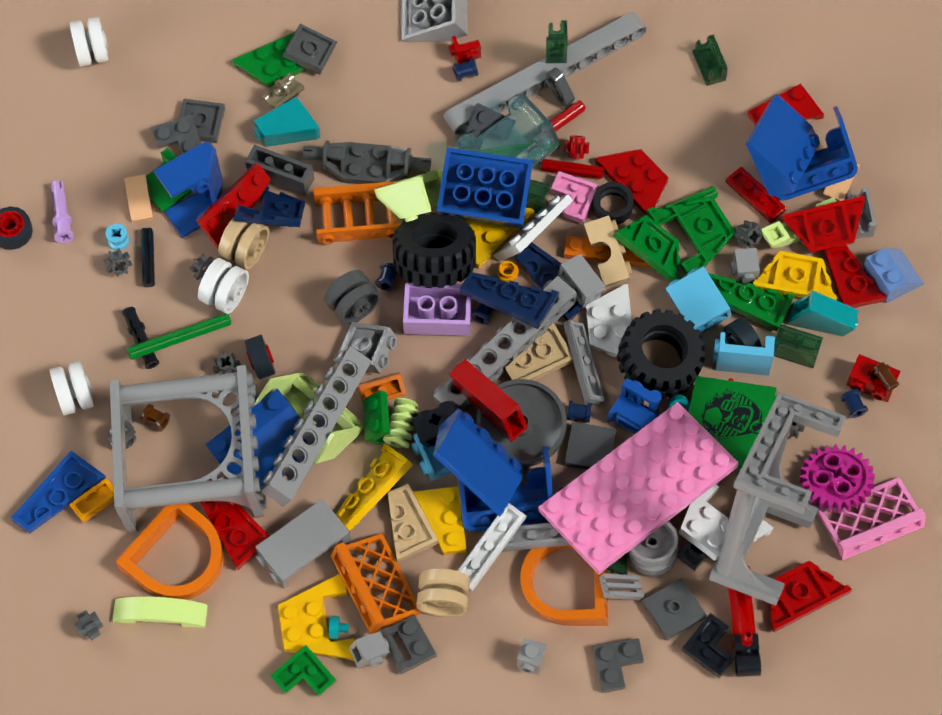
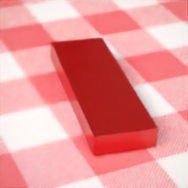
M742 166L726 178L725 183L768 222H774L786 211L787 207L775 196H769L767 189Z

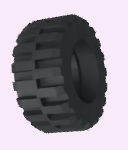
M431 213L430 215L420 214L418 219L402 222L394 232L392 238L393 266L401 278L403 277L408 283L412 282L415 286L420 287L422 285L426 288H444L446 285L453 286L458 281H464L475 268V232L467 222L461 221L456 216L450 217L449 214L438 215L437 213Z
M656 309L651 314L648 311L642 313L640 318L636 317L633 319L630 326L626 328L618 347L617 361L620 362L618 367L621 373H625L624 379L636 380L649 391H659L662 395L661 399L665 395L671 398L677 395L678 392L682 394L687 391L688 387L692 386L695 382L696 376L699 375L706 358L704 351L706 345L704 340H700L702 337L700 330H695V324L691 320L687 322L684 319V315L680 313L678 316L674 315L672 310H666L665 313H662L660 309ZM650 340H662L671 344L680 356V365L673 368L655 366L645 357L642 344Z

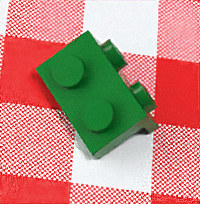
M379 390L362 399L365 441L382 445L385 443L383 441L384 436L390 434L387 392Z

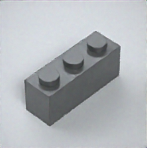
M257 145L253 146L245 161L247 170L254 163H259L270 177L269 183L305 196L314 181L312 165Z

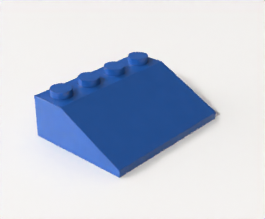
M778 94L773 95L745 143L769 196L794 192L820 144L819 136L815 133L813 126Z
M447 147L437 214H449L450 217L456 216L464 220L523 228L533 160Z
M278 389L251 408V413L255 414L256 428H253V435L257 436L258 449H254V457L258 456L259 470L255 472L256 478L260 479V486L262 487L264 486L263 478L269 471L274 469L273 461L279 453L284 452L285 447H283V444L290 435H294L296 430L293 427L301 418ZM230 425L206 443V446L220 464L224 461L231 446L232 432ZM239 431L235 433L236 436L241 434ZM236 451L234 453V457L239 458L243 461V459L239 456V452L241 451ZM292 455L293 459L298 462L296 457ZM230 463L227 466V470L231 474L237 475L241 473L242 469L238 464Z
M460 409L456 410L439 426L433 456L500 517L522 480L523 466L520 461L509 456L506 449L500 443H495L484 428H479L474 423L473 418L468 413H463Z

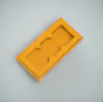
M105 478L69 504L83 524L114 502V486Z

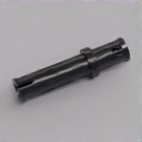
M135 307L125 308L122 311V315L128 325V333L133 336L135 343L138 344L149 340L145 333V325L140 321ZM154 352L142 356L146 368L152 369L159 365V360Z

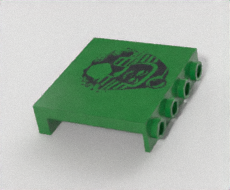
M696 376L688 413L739 462V466L736 469H741L777 397V387Z

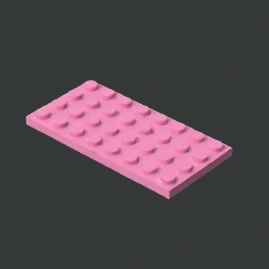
M677 402L545 501L538 509L599 575L739 466V462Z

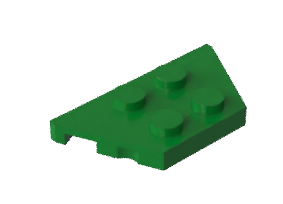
M295 32L232 59L234 67H240L247 72L248 76L258 79L266 87L275 85V81L278 79L282 80L289 73L295 76L305 71L304 67L283 57Z
M645 215L613 234L614 238L670 282L682 279V277L678 276V267L681 265L679 240L649 216Z

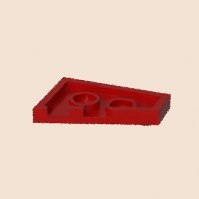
M801 83L779 94L805 120L824 118V113ZM770 100L748 111L747 116L755 126Z
M847 245L825 250L824 254L841 303L857 308L886 301L887 297L878 290L871 276L868 277L861 268V263Z

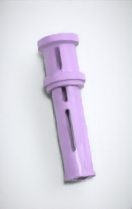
M55 180L50 184L55 213L52 220L56 229L54 238L56 242L68 243L74 239L70 226L72 219L67 212L64 182L60 181L59 186V180Z

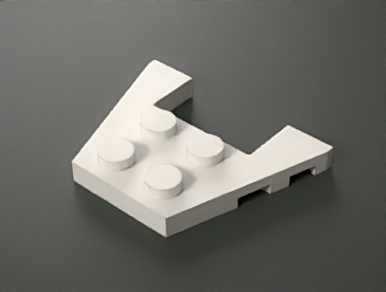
M716 484L689 505L679 531L680 535L714 561L720 555L729 522L728 517L707 502L717 492L719 486ZM763 520L753 542L762 536L770 535L774 527Z

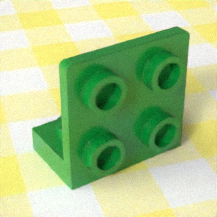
M168 148L161 152L162 165L177 158ZM154 170L146 175L149 197L162 212H165L192 192L189 188L171 198L155 175Z

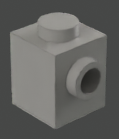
M756 248L734 250L730 269L731 274L735 275L736 283H753L755 279L759 278L760 268Z
M381 631L356 639L349 647L358 669L368 665L376 667L382 664L384 658L390 653L388 641L386 638H383Z
M524 638L517 657V668L525 673L539 675L546 655V644Z

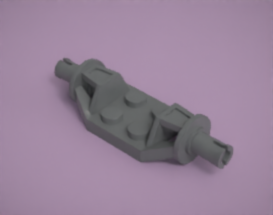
M326 140L323 149L304 146L305 151H303V160L322 161L323 170H328L342 182L350 184L398 181L404 177L408 178L411 170L428 172L431 170V158L413 157L411 155V148L404 150L388 145L355 142L330 143V141ZM331 159L341 161V167L329 161ZM392 165H404L405 167L391 172Z

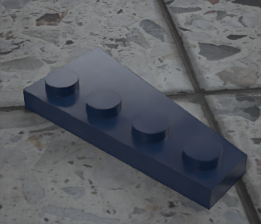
M474 272L469 273L460 287L461 294L536 329L540 328L559 297L558 291H543L541 287L531 286V288L519 285L518 282L499 281L496 277Z

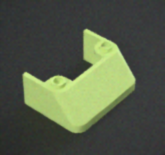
M443 168L374 189L376 197L400 219L405 218V222L418 219L417 215L431 212V208L438 205Z
M304 373L270 378L257 398L255 405L278 389L303 419L306 414L303 411L306 405L315 399L314 391L320 384ZM346 407L314 461L316 464L335 459L362 432L364 428L363 422Z

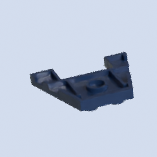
M267 186L260 198H263L260 210L237 205L234 221L300 227L305 201L280 192L279 195L270 192Z

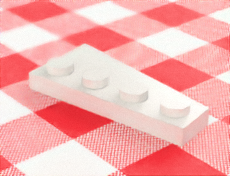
M569 194L562 197L557 195L550 200L547 208L539 211L535 215L536 218L527 223L517 235L494 254L495 258L498 261H502L521 253L573 201Z

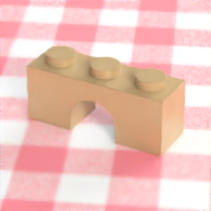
M608 215L585 223L584 226L591 246L606 245L611 249L609 260L598 265L606 288L631 280L629 274L633 273L629 261H624L622 255L626 253L625 247L613 237V234L619 230L616 220L611 221Z

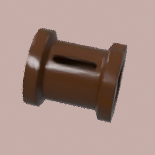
M148 404L143 410L140 420L142 423H149L155 426L161 432L168 425L170 414L167 412L162 413L154 409L152 404Z

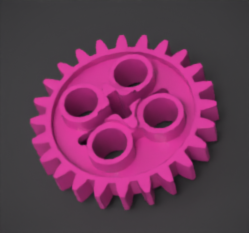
M834 444L832 450L825 445L824 452L817 448L816 455L810 453L809 460H804V467H801V488L812 491L811 504L820 502L819 509L826 505L828 506V512H831L833 507H836L838 513L841 512V507H845L849 512L850 505L858 508L859 501L865 504L866 497H870L871 490L874 489L873 481L875 480V474H873V466H868L869 459L862 460V452L855 455V448L846 451V445L842 449H838L837 444Z

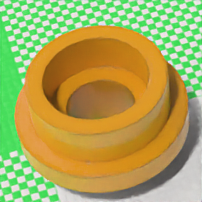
M504 261L497 268V276L504 282L514 281L518 277V267L511 261ZM510 271L511 274H504V272Z

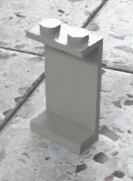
M321 499L257 545L256 551L258 555L255 557L263 568L267 566L271 571L269 575L277 585L280 583L285 589L288 587L287 579L339 541L345 544L350 542V532L325 501Z

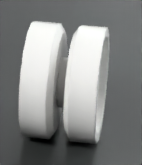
M99 16L88 18L87 26L89 32L85 31L81 20L70 22L72 38L80 67L91 65V51L94 52L95 60L98 63L109 61L108 44Z
M221 258L215 259L201 280L198 289L199 301L210 306L215 304L216 309L226 314L231 313L238 306L246 291L249 272L238 266L232 268L230 262Z
M80 360L69 363L70 378H67L65 370L61 366L49 369L64 416L75 413L76 405L74 398H77L79 406L83 410L94 407L91 385Z

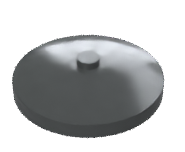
M515 379L499 384L498 387L519 404L528 428L511 443L479 410L477 412L476 425L479 428H484L489 433L490 438L495 443H500L506 449L507 454L519 460L523 467L542 463V446H547L550 458L559 449L565 437L567 420L561 400L550 388L533 380Z

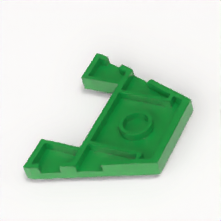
M713 197L687 201L679 205H666L662 208L655 209L653 207L647 209L646 212L660 226L676 219L698 254L682 262L680 265L686 276L695 268L700 269L703 266L705 268L736 233Z

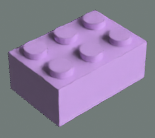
M405 283L404 334L470 336L472 298L460 293L462 284L446 285L444 288H426L422 285L418 287L413 283Z

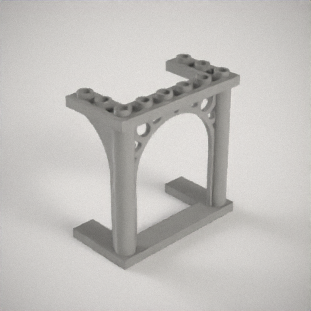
M246 365L237 366V372L123 386H121L119 380L110 381L114 505L128 533L137 532L136 509L202 501H226L250 508L254 518L264 517L263 509H267L266 495L261 492L260 479L256 478L255 471L259 470L258 456L254 457V449H258L257 436L253 435V428H256L255 414L251 413V408L255 407L259 392L256 390V383L253 382V375L248 373ZM212 394L219 395L218 399H214ZM235 394L237 396L235 403L231 406L223 405V401L228 395ZM191 398L207 401L218 407L225 414L231 426V446L224 461L213 472L192 481L127 488L125 422L127 421L132 425L131 405ZM237 409L236 414L238 416L233 417L231 413ZM237 431L241 432L239 436L235 435ZM236 451H241L239 452V456L243 459V461L239 458L234 457V453ZM228 464H238L242 469L241 473L237 475L231 474L227 470ZM223 473L227 479H224L223 477L217 479V477L219 474Z
M781 392L778 393L735 480L733 488L737 489L721 552L709 580L770 604H777L785 583L749 570L745 563V558L766 513L809 529L817 515L818 507L808 504L812 491L790 484L782 479L780 470L781 460L792 421L838 438L846 416Z

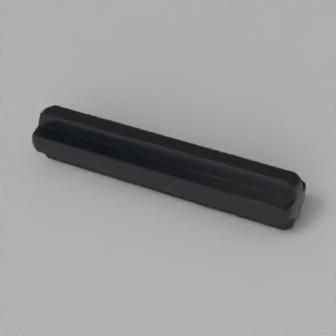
M148 227L141 230L142 283L144 287H153L155 285L153 229Z

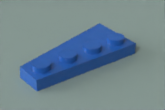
M70 451L11 519L30 534L105 479L106 476L76 453Z

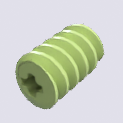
M407 398L395 399L394 407L391 410L392 414L389 416L390 434L383 438V441L388 445L396 448H409L410 444L405 440H412V435L409 434L415 431V428L412 426L414 425L412 418L419 416L418 414L420 413L415 409L418 407L415 401Z

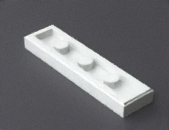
M508 503L503 514L495 518L457 570L470 578L469 589L472 591L527 517L510 503Z

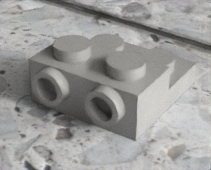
M352 322L340 350L344 351L349 346H352L372 361L366 372L381 374L382 369L386 368L389 364L388 355L391 349H395L397 338L390 327Z

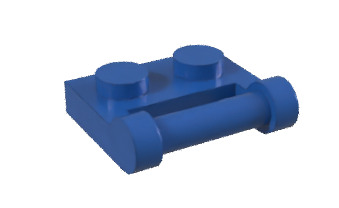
M626 378L622 384L621 395L659 416L658 404L661 402V393L657 390L649 391L640 382ZM645 401L649 403V407L644 405Z

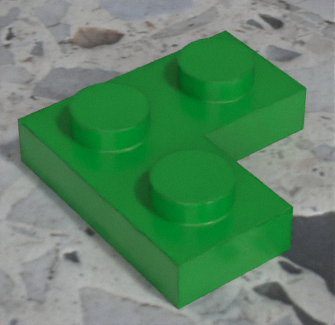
M307 645L270 675L285 694L291 691L303 679L318 696H321L337 682Z

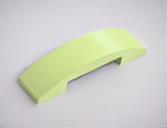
M832 197L821 203L816 204L815 207L834 203L837 201L834 197ZM778 221L760 230L771 248L783 247L800 241L785 222L781 224Z
M165 597L115 599L112 621L113 623L136 624V621L179 623L182 627L205 628L208 605L195 601Z

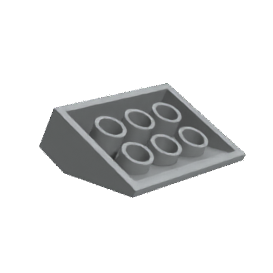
M402 0L401 40L403 42L450 41L451 36H456L457 39L468 35L467 0Z

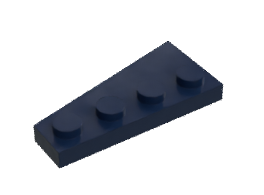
M532 242L521 253L515 255L516 261L537 286L541 287V290H543L544 285L549 280L553 281L558 276L562 263ZM577 301L563 315L564 318L572 321L581 311L582 306Z

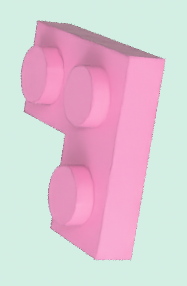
M559 171L552 185L551 193L559 196L569 194L573 201L565 208L563 217L584 224L593 203V196L599 185Z

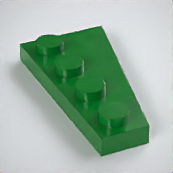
M708 273L730 307V310L769 329L778 331L795 297L794 294L788 293L784 295L777 293V290L768 288V290L756 288L754 284L747 283L744 285L736 283L734 279Z

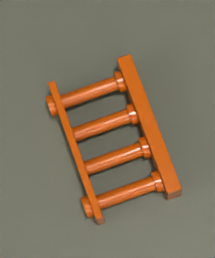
M398 181L313 188L315 206H322L323 229H316L318 244L379 238L392 239L395 230L402 222L396 223V215L386 207L388 224L375 225L373 202L380 200L377 199L374 189ZM352 203H365L366 225L353 226ZM343 204L345 227L332 228L330 205Z

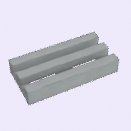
M603 574L599 576L604 598L641 600L645 597L644 593H640L642 585L638 584L640 580L638 575ZM608 589L633 590V592L609 591Z

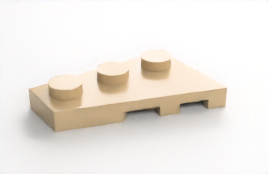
M553 323L526 351L519 354L505 367V372L509 380L528 379L535 381L573 363L571 351Z

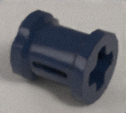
M473 58L458 65L457 63L453 64L454 75L458 82L465 77L478 76V69Z
M382 263L380 266L381 273L379 278L376 279L375 285L382 290L391 291L394 289L393 281L398 273L392 263Z
M480 303L477 309L472 311L471 317L475 321L487 325L489 317L495 309Z
M858 389L850 390L841 396L842 402H845L849 409L848 415L850 418L860 417L868 411L867 406L863 405L860 399V391Z
M569 400L567 420L580 419L590 423L592 403L587 405L576 404Z

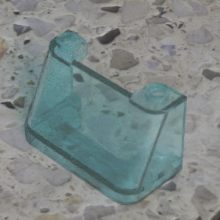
M522 92L509 101V114L477 138L471 133L462 135L455 142L457 149L533 160L532 167H534L558 147L559 140L552 123Z

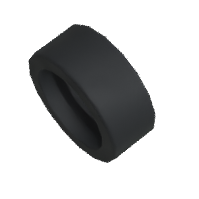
M609 182L601 185L593 196V212L596 218L600 219L609 215L611 221L616 220L617 225L624 223L633 212L634 197L631 190L618 182ZM617 195L625 200L626 206L622 211L608 212L601 207L600 202L605 196Z

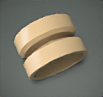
M233 217L221 237L218 248L219 256L229 261L235 259L236 264L245 269L252 268L263 254L267 245L269 228L261 223L234 221Z
M450 569L422 571L419 574L418 587L421 591L417 594V609L428 615L439 617L464 615L468 607V597L466 594L469 592L470 578L462 572Z

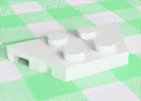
M624 284L586 306L590 348L598 352L603 351L616 358L619 351L618 347L624 332L632 321L628 284Z

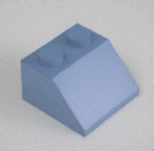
M884 248L866 257L863 270L868 277L871 276L878 290L887 297L885 303L924 284L901 249Z

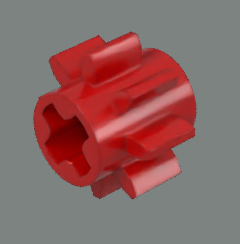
M570 135L569 140H565L564 152H568L569 158L584 159V154H589L590 142H585V136Z

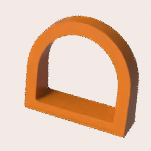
M184 503L165 506L115 563L123 574L152 596L189 600L204 593L213 585L222 569L224 555L221 540L211 522L190 504ZM179 517H183L208 538L211 546L210 561L205 571L196 580L180 586L165 585L152 579L136 565Z
M565 545L535 548L529 551L521 568L520 580L524 596L536 613L544 619L559 625L608 626V599L604 598L599 578L603 574H608L607 568L599 575L594 571V609L559 610L544 604L537 597L533 584L534 573L538 564L547 555L560 549L573 547Z

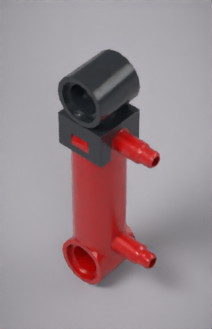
M727 587L736 677L761 676L759 640L755 627L752 596Z

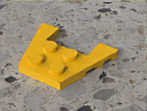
M340 574L278 605L285 652L297 653L307 645L315 655L355 661L349 649L354 642V638L333 642L329 640L323 600L347 595L346 586Z

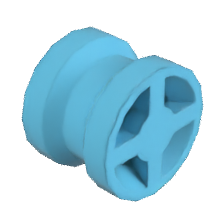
M112 224L106 229L105 234L110 248L113 250L118 248L123 250L129 245V236L122 224Z

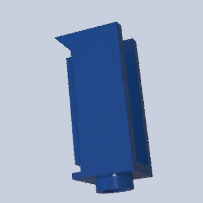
M620 395L608 412L607 423L615 421L619 426L636 434L656 419L658 415L629 398Z

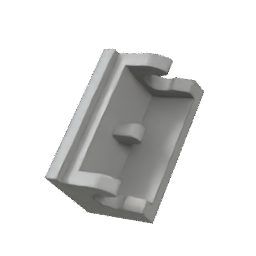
M862 188L858 195H854L853 191H850L847 195V199L863 195L865 197L856 239L873 237L876 229V221L868 188Z
M581 254L562 263L558 276L577 292V301L582 308L601 297L600 292L605 290L606 286Z

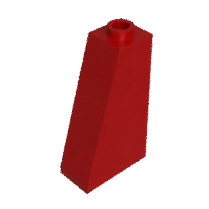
M465 359L449 373L454 386L511 443L528 428L519 404Z

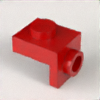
M451 36V44L448 45L451 57L455 56L457 64L467 62L470 58L474 60L481 58L479 40L459 45L456 36Z

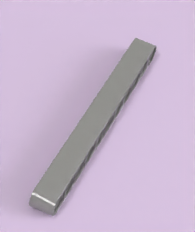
M628 13L450 108L445 112L443 118L454 134H462L476 103L501 113L550 87L546 73L553 68H558L566 78L639 39L646 33L647 28L636 13Z

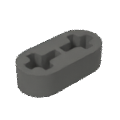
M556 67L546 73L547 81L559 103L564 107L572 103L575 97L563 73Z

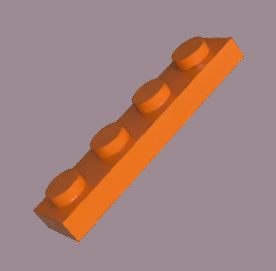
M566 235L564 258L571 259L581 254L586 261L605 263L611 256V249L606 245L592 247L587 237ZM624 246L626 253L622 255L625 262L629 261L631 266L650 268V265Z

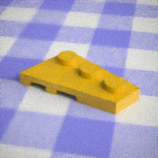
M458 486L414 491L413 494L438 539V545L443 555L467 553Z

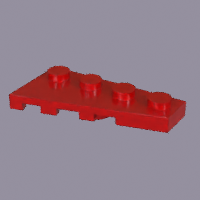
M254 163L196 220L217 249L219 248L225 228L235 216L237 205L253 208L271 180L259 163Z
M226 501L200 502L234 565L239 570L257 554L256 546L270 537V535L237 503Z

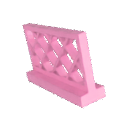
M900 477L875 486L871 490V496L874 495L881 498L879 506L868 502L864 504L859 501L861 508L858 514L848 512L845 507H841L843 509L838 513L836 507H833L831 512L841 514L838 522L828 520L825 514L830 513L828 512V506L818 510L817 514L837 546L838 554L842 561L925 527L926 514L922 508H918ZM897 486L901 494L899 497L887 494L888 489ZM884 499L897 502L895 510L882 507ZM900 504L910 506L912 512L907 514L898 512ZM864 507L877 511L874 519L861 515ZM880 512L892 515L891 520L888 522L879 521L877 518ZM843 516L856 519L854 526L841 524ZM859 520L872 524L871 528L866 531L858 529ZM838 529L851 532L850 537L840 540L837 535Z

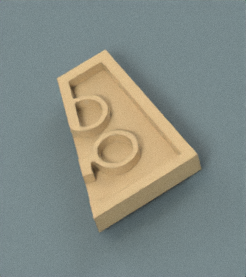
M407 483L388 492L397 563L437 545L438 539L409 484Z

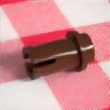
M881 362L873 368V375L877 376L887 392H890L899 386V382L896 381L890 372V366Z

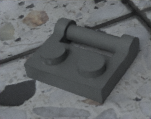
M415 614L391 627L381 630L383 638H386L388 641L389 651L397 664L396 669L399 674H404L437 657ZM398 634L411 657L410 660L405 661L392 636Z

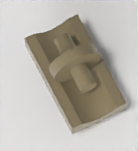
M289 73L282 80L278 79L275 81V86L265 93L262 99L274 110L291 99L298 97L299 93L304 90V85L296 81Z

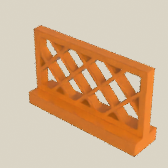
M382 533L347 545L340 543L335 546L331 558L370 634L378 632L382 627L405 620L414 614L416 616L422 613L417 609V599ZM379 542L383 549L382 553L370 550V544ZM356 549L363 552L362 559L358 560L352 557L350 551ZM366 554L379 559L376 567L364 562ZM381 561L391 565V573L379 568ZM361 567L374 572L371 580L362 577L360 573ZM376 574L389 579L386 586L374 582ZM391 580L401 584L403 588L401 593L389 588ZM371 587L384 592L381 600L371 595ZM387 593L399 598L396 606L384 601ZM401 600L409 602L413 610L406 611L399 608ZM381 607L394 611L393 616L384 619L380 612Z

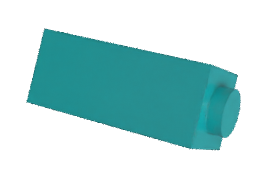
M298 97L254 120L255 130H253V133L259 142L263 141L266 147L321 138L318 124Z
M813 290L791 304L787 324L845 336L856 329L858 325V310Z

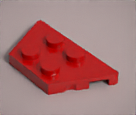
M642 149L596 158V164L604 167L605 174L613 182L621 183L631 190L634 204L644 215H647V209L655 207L659 202L669 177Z
M863 195L782 215V219L811 253L855 243L865 197Z
M807 561L774 578V580L785 583L777 604H770L772 631L776 632L851 593V587L847 584L844 586L835 580L833 575L822 571L819 566L811 561Z

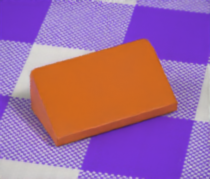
M399 372L359 383L357 386L361 401L379 390L387 392V400L406 395L401 373Z

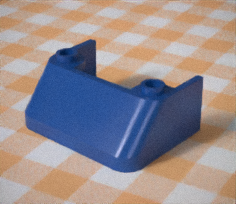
M837 106L833 107L839 127L827 132L825 136L827 148L815 152L794 192L777 195V198L789 200L850 179L856 175L858 171L857 162L843 118Z
M211 142L201 143L154 170L155 175L171 198L189 188L193 193H196L165 211L166 216L182 238L201 228L196 220L222 194V175L217 152Z
M542 446L543 467L533 468L527 473V485H519L509 502L527 516L521 525L549 523L538 509L540 505L553 496L551 465L547 446ZM458 479L463 526L470 532L486 531L498 515Z

